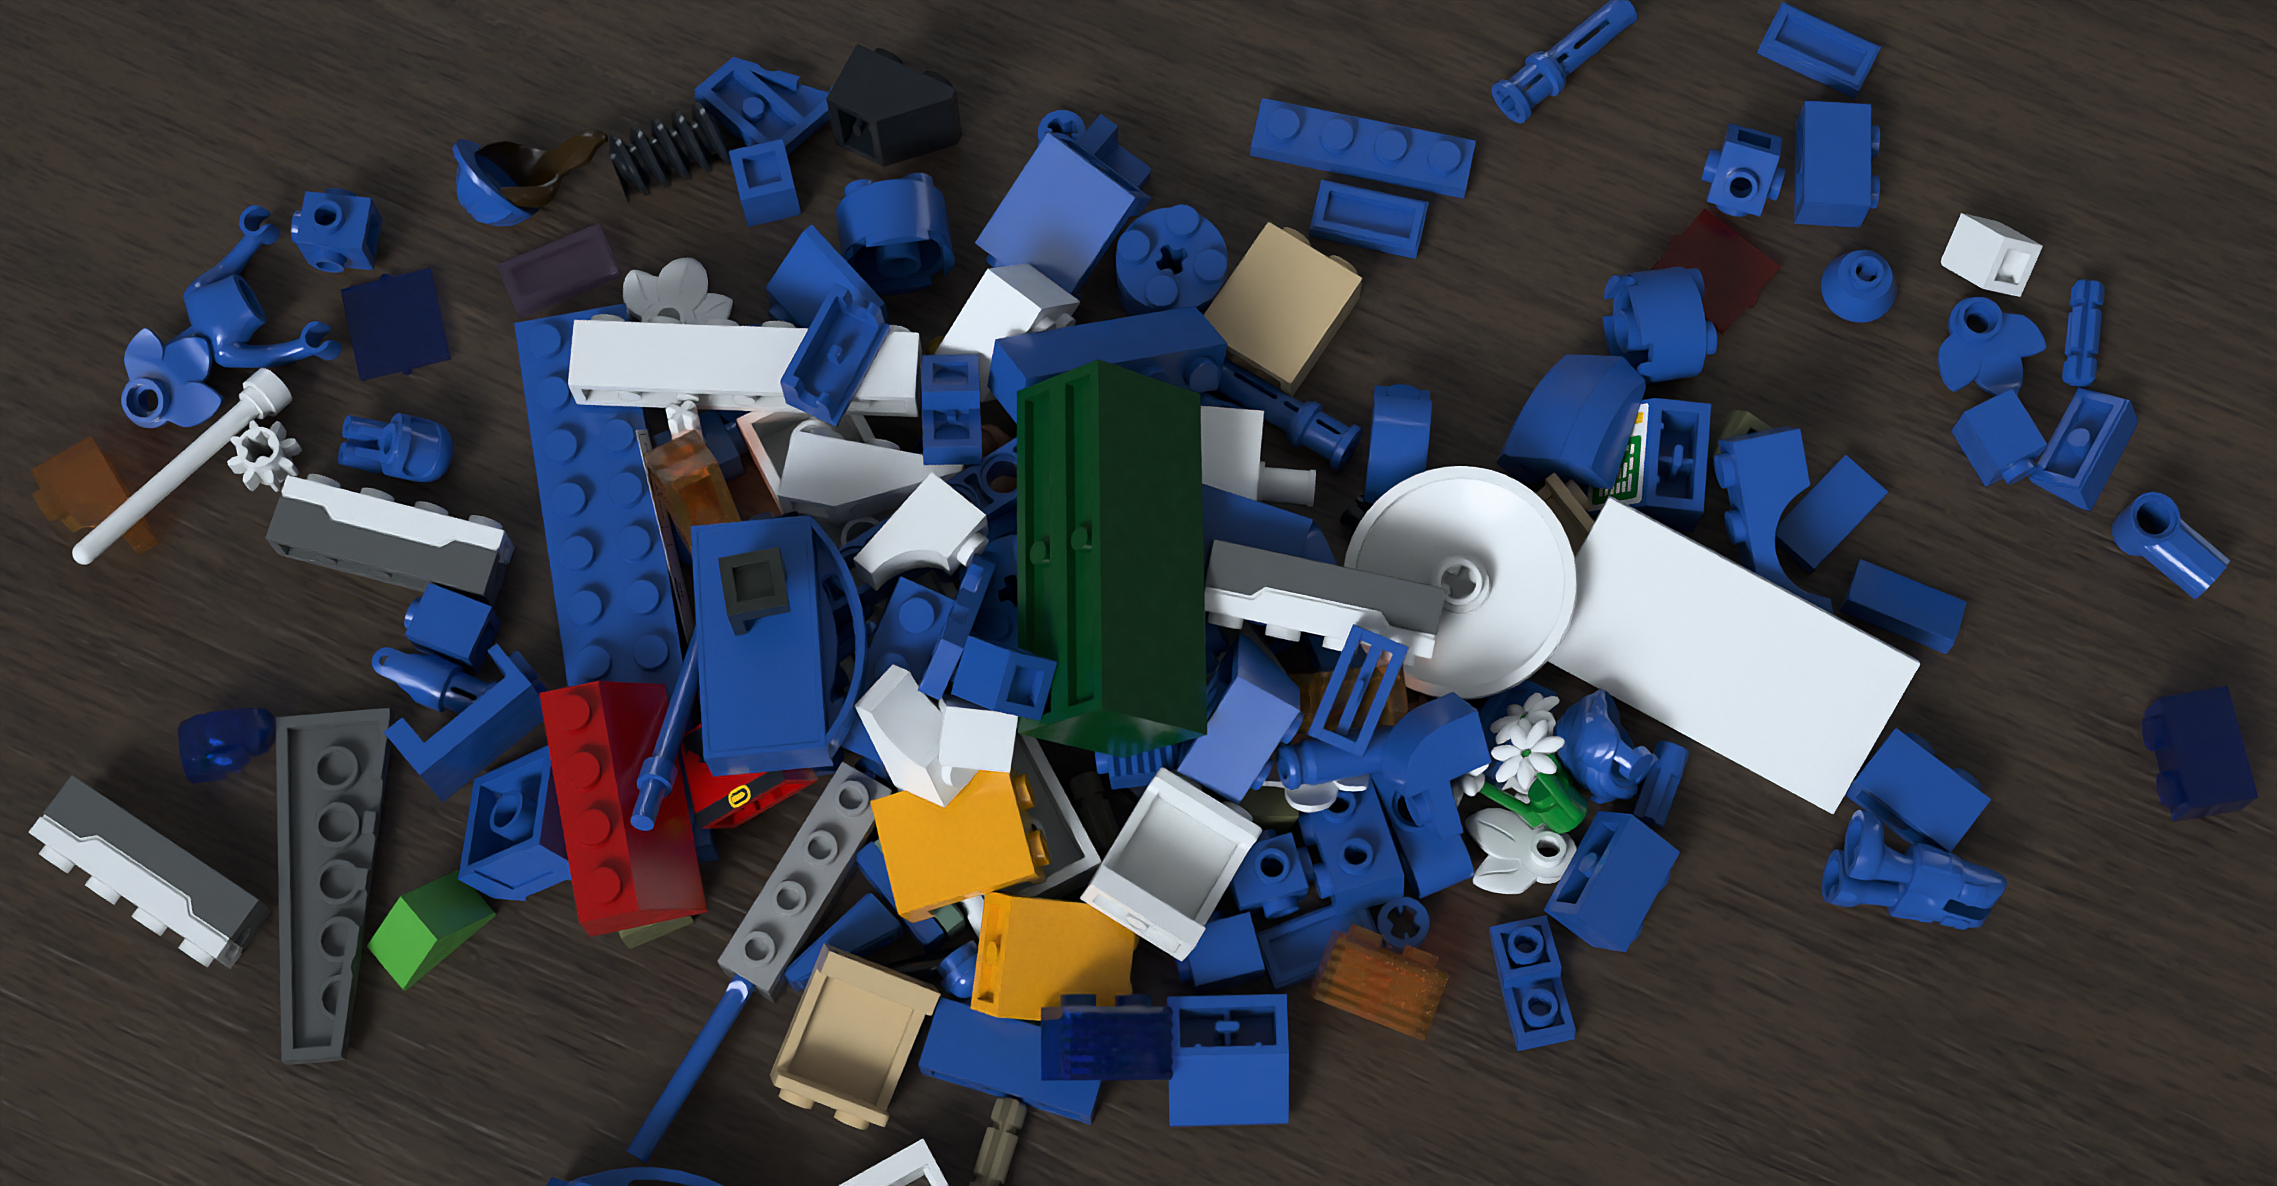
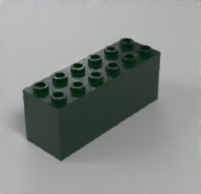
M1099 359L1017 391L1018 648L1057 662L1041 721L1018 716V734L1120 758H1126L1208 735L1201 403L1199 393Z

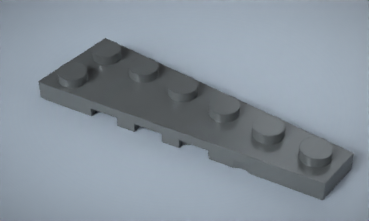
M391 708L276 717L281 1062L286 1065L340 1061L347 1058L392 745L384 731L395 723V713Z

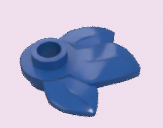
M1970 297L1960 301L1950 313L1948 319L1950 336L1938 350L1937 363L1944 384L1952 392L1963 389L1975 380L1982 390L1992 396H1997L2011 388L2018 395L2023 381L2022 357L2036 355L2044 351L2047 346L2042 333L2029 318L2019 314L2002 313L2000 307L1988 298ZM1974 319L1981 322L1984 332L1976 333L1969 329L1967 320Z
M144 328L128 344L124 363L129 382L122 392L121 404L125 414L133 423L143 428H158L169 422L183 427H193L204 423L219 411L224 401L223 397L204 383L209 377L212 366V351L207 339L200 337L183 338L165 347L155 332L149 328ZM151 390L155 391L158 397V406L155 410L151 409L147 403V395Z

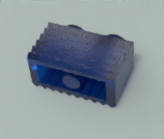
M1096 994L1060 995V1006L1041 1007V1081L1171 1080L1174 1074L1171 1068L1174 1062L1171 1056L1173 1052L1171 1044L1173 1039L1171 1033L1173 1011L1171 1007H1151V995H1115V1006H1096Z

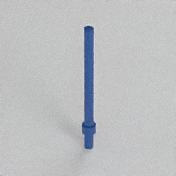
M696 625L652 757L644 760L637 779V786L640 792L630 822L635 828L642 831L653 829L662 800L671 794L678 774V769L675 765L676 757L700 687Z

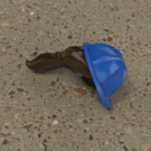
M598 129L581 130L568 138L559 147L552 150H541L507 140L491 142L482 146L470 140L458 139L452 147L454 157L459 163L456 176L458 200L467 213L472 215L478 222L494 226H512L525 219H530L539 211L538 207L554 199L564 176H569L572 170L581 168L591 162L598 148L608 142V135Z

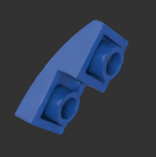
M1547 915L1489 927L1497 973L1517 1051L1574 1040L1576 1029L1561 981L1562 966Z

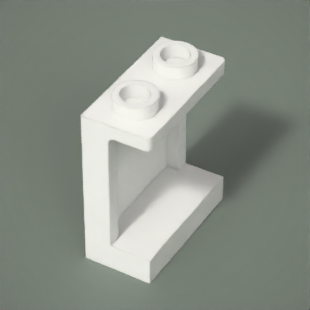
M1161 767L1147 786L1080 899L1182 962L1195 948L1206 929L1204 927L1247 852L1257 841L1262 829L1252 822V816L1244 808L1228 801L1220 803L1202 792L1201 784L1177 772V770L1170 772Z

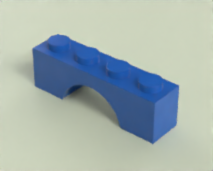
M1783 426L1718 440L1721 454H1717L1714 457L1715 473L1722 489L1727 488L1731 507V510L1726 511L1724 515L1725 528L1730 543L1732 545L1737 544L1741 566L1833 614L1830 598L1805 592L1786 576L1779 564L1775 550L1776 527L1783 510L1797 494L1810 486L1800 428Z

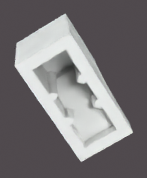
M931 472L854 558L858 575L876 591L894 576L911 569L924 567L939 568L951 576L961 564L969 567L974 554L981 555L987 547L989 539L986 536L989 534L986 514Z
M892 665L854 707L894 786L945 808L979 770L942 766L939 763L938 751L943 714L924 693L918 691L919 686L910 671Z

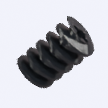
M699 102L692 105L691 122L679 110L673 111L671 113L670 130L657 117L652 119L651 137H647L637 125L630 127L629 145H626L616 133L609 135L608 153L628 203L630 202V185L635 184L644 196L651 194V177L655 176L665 188L672 187V170L675 168L688 181L692 179V162L697 161L706 173L713 171V154L716 153L727 165H731L727 149L713 115L709 114Z

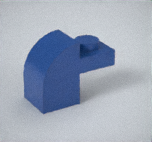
M1395 384L1390 387L1375 385L1365 475V502L1375 503L1388 490L1400 482L1425 472L1432 412L1430 391L1417 390L1415 387L1406 384Z
M1451 692L1407 713L1392 729L1383 749V779L1405 797L1408 811L1414 822L1418 826L1425 825L1442 841L1464 832L1450 780L1492 763L1478 711L1456 693Z

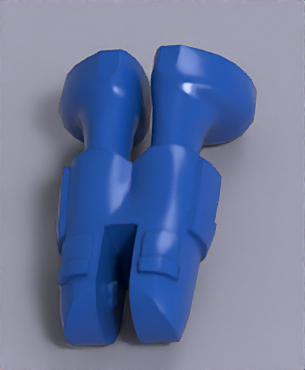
M1858 810L1853 814L1849 822L1844 851L1833 850L1826 862L1821 890L1824 901L1841 907H1854L1860 904L1887 906L1892 917L1930 923L1936 921L1943 926L1965 930L1967 928L1983 926L1991 912V907L1996 905L2007 886V880L2002 874L1994 870L1963 860L1949 851L1945 852L1927 844L1918 843L1917 845H1911L1905 852V855L1896 852L1884 842V831L1880 819L1873 813Z

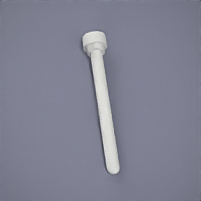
M260 368L243 383L244 390L239 394L241 401L78 542L72 551L74 560L84 565L93 562L227 444L231 436H236L255 418L264 419L267 415L276 416L292 401L291 393L285 384L266 368Z

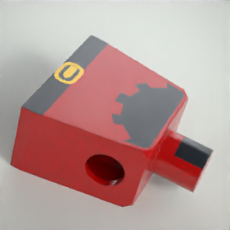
M699 690L698 693H697V695H698V698H699V700H700V690ZM702 723L684 733L680 745L696 819L700 829H734L818 781L813 768L713 777L703 757Z

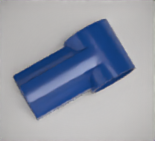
M2157 492L2142 494L2116 516L2112 523L2114 542L2122 551L2129 555L2143 556L2194 600L2197 599L2221 575L2231 560L2180 519L2181 515L2178 507L2171 498ZM2137 515H2143L2153 523L2155 534L2147 533L2139 526Z

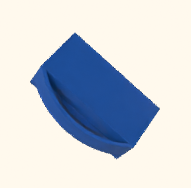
M811 515L691 526L703 757L713 777L834 766L833 756L844 741L857 714L854 705L862 698L868 668V635L865 615L855 582L845 560L831 538ZM779 547L786 567V585L791 612L745 620L747 634L735 636L727 616L718 558ZM829 577L837 578L842 585L851 610L855 633L853 678L844 704L839 706L831 703L838 667V637L831 605L823 588L824 581Z

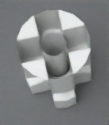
M686 400L681 406L672 402L666 408L672 436V448L681 457H694L700 454L706 446V440L702 434L697 414V406L691 400Z

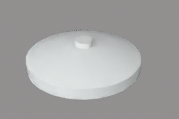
M1452 466L1428 470L1414 475L1388 490L1373 504L1358 524L1351 538L1344 567L1446 589L1437 635L1434 636L1435 644L1432 658L1416 655L1414 666L1403 664L1396 681L1414 691L1437 698L1451 692L1456 693L1463 700L1489 697L1511 689L1531 677L1551 658L1561 644L1573 617L1577 598V569L1569 539L1553 511L1538 495L1519 481L1504 474L1478 467ZM1360 644L1366 654H1368L1371 646ZM1379 659L1377 666L1385 672L1390 661Z

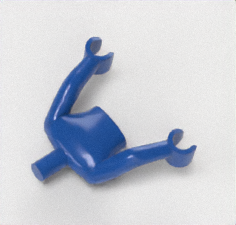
M258 205L247 207L239 218L240 230L245 234L243 238L218 264L194 279L185 289L183 300L192 326L164 344L166 347L177 340L189 337L205 338L210 344L212 358L216 363L223 367L234 368L280 367L313 355L324 360H333L341 353V344L334 340L325 341L320 346L321 339L330 333L332 327L319 321L308 323L303 328L300 338L289 342L273 345L247 344L253 333L267 322V318L254 291L246 280L240 276V273L262 244L269 245L275 243L280 236V229L273 224H265L259 229L260 224L270 216V211Z

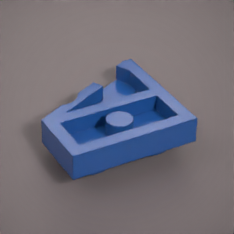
M732 57L695 88V101L699 102L708 113L712 114L715 119L744 144L752 146L783 138L787 156L830 120L826 101L828 92L799 84L800 76L780 70L767 71L761 68L759 64Z

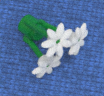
M1534 693L1527 699L1523 707L1518 704L1508 705L1506 709L1508 716L1498 719L1490 727L1493 733H1498L1496 736L1497 744H1502L1508 739H1511L1513 744L1494 747L1491 751L1495 759L1504 761L1496 773V780L1498 782H1505L1518 773L1517 777L1523 790L1529 788L1528 798L1530 802L1526 804L1485 781V775L1482 772L1489 766L1487 764L1450 780L1457 807L1463 793L1472 797L1477 792H1480L1521 815L1531 827H1536L1544 822L1553 832L1562 834L1571 831L1582 822L1588 810L1587 800L1573 787V778L1561 766L1554 755V752L1563 747L1565 740L1559 736L1545 738L1549 727L1548 722L1553 719V715L1548 711L1559 703L1558 697L1551 696L1543 699L1540 693ZM1535 774L1537 776V779L1533 782Z

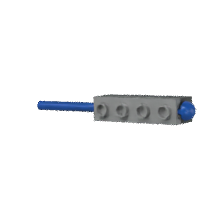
M863 757L856 762L855 768L842 762L717 961L725 975L732 978V981L626 1150L633 1157L645 1164L647 1163L753 991L773 1003H776L788 984L784 970L813 944L858 871L856 853L871 841L874 843L879 837L870 801L892 795L894 787L884 764L882 765Z

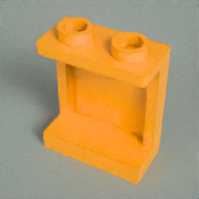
M1012 765L1010 773L979 770L945 808L906 790L870 801L898 915L911 923L935 917L933 909L1023 882L1029 881L1034 885L1046 882L1043 866L1051 864L1050 852L1042 830H1033L1028 809L1036 807L1034 791L1026 773L1019 775Z
M1002 891L986 893L970 1009L998 1018L1124 1027L1125 1013L1132 1000L1130 973L1133 952L1138 946L1140 936L1086 902L1021 896Z

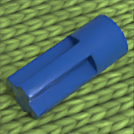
M1658 741L1653 753L1660 760L1644 778L1632 815L1648 827L1653 825L1663 829L1690 752L1675 743Z

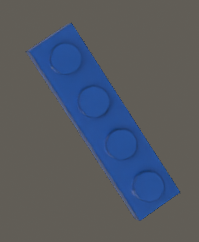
M1262 98L1251 143L1250 156L1464 199L1476 141Z

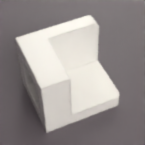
M1961 213L1942 256L1941 264L1982 289L2021 297L2043 246L1998 221Z
M943 694L938 705L943 714L938 751L939 763L942 766L1010 773L1018 716L993 711L955 695Z

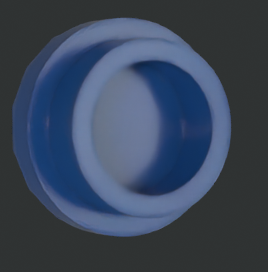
M974 940L956 949L936 968L943 978L940 983L946 993L954 995L959 999L972 998L978 945Z

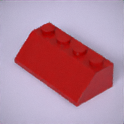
M594 681L539 693L579 924L590 937L708 912L679 753L675 761L678 774L672 792L669 796L663 798L653 829L642 831L635 828L630 822L640 792L637 786L638 776L644 760L652 757L669 706L665 684Z

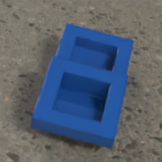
M978 354L921 355L923 465L982 464Z

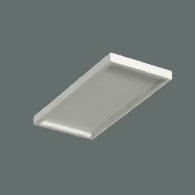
M1609 495L1575 556L1577 598L1573 617L1561 644L1548 662L1599 689L1606 690L1615 698L1834 814L1920 666L1919 660Z

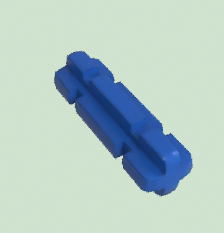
M2077 280L2071 289L2070 306L2073 309L2068 317L2065 346L2067 361H2064L2062 379L2067 385L2088 387L2096 378L2097 360L2094 358L2095 354H2098L2102 322L2100 305H2103L2105 292L2104 285L2099 281Z

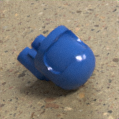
M397 413L393 416L390 423L348 415L344 420L342 435L344 438H347V442L341 444L337 460L339 465L376 474L383 472L387 476L414 482L429 483L439 480L447 472L453 458L454 443L449 431L442 424L433 420Z

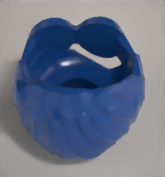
M1601 688L1591 695L1582 697L1578 702L1571 705L1553 727V736H1559L1565 740L1563 747L1556 751L1559 761L1563 764V768L1570 774L1574 782L1591 792L1589 799L1598 804L1612 802L1615 799L1625 801L1632 799L1633 795H1637L1638 785L1660 760L1644 746L1634 748L1629 734L1619 721L1620 712L1613 698L1606 690Z

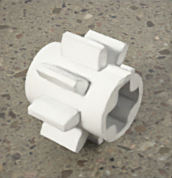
M252 420L249 425L250 429L245 431L240 437L231 436L230 441L236 447L238 456L228 460V466L235 474L245 473L243 475V482L249 490L254 491L262 483L270 485L275 492L280 491V483L286 479L287 475H299V471L292 463L291 456L298 455L302 449L295 439H285L287 431L280 422L276 421L268 429L259 427Z

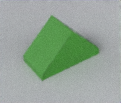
M459 870L400 896L367 945V948L404 991H407L496 916V913L473 887L458 880Z

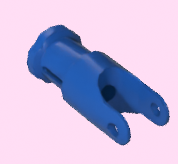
M384 647L377 650L372 657V667L375 672L397 683L416 703L440 713L447 709L458 714L462 713L500 682L499 680H494L492 683H488L463 672L460 664L437 655L405 654L393 648ZM384 656H389L386 658L382 666L381 659ZM465 692L477 697V699L471 700L462 696L461 693Z

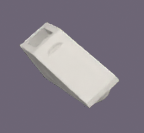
M812 428L810 433L793 430L777 496L783 513L797 511L799 516L811 515L817 520L841 524L899 508L931 472L946 482L964 471L965 467L964 465H923V452L921 455L900 451L898 445L887 440L873 438L868 439L866 444L844 440L840 433L830 429Z

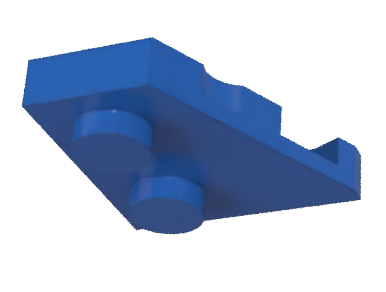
M974 554L954 597L955 603L952 610L948 614L943 630L926 664L918 691L940 700L948 682L954 684L967 636L978 637L979 633L971 629L997 562L979 554Z

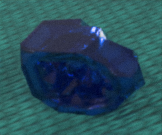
M243 708L199 714L180 722L178 728L180 757L186 778L195 784L223 780L230 773L242 771L251 759L268 752L274 744L276 718L267 709Z

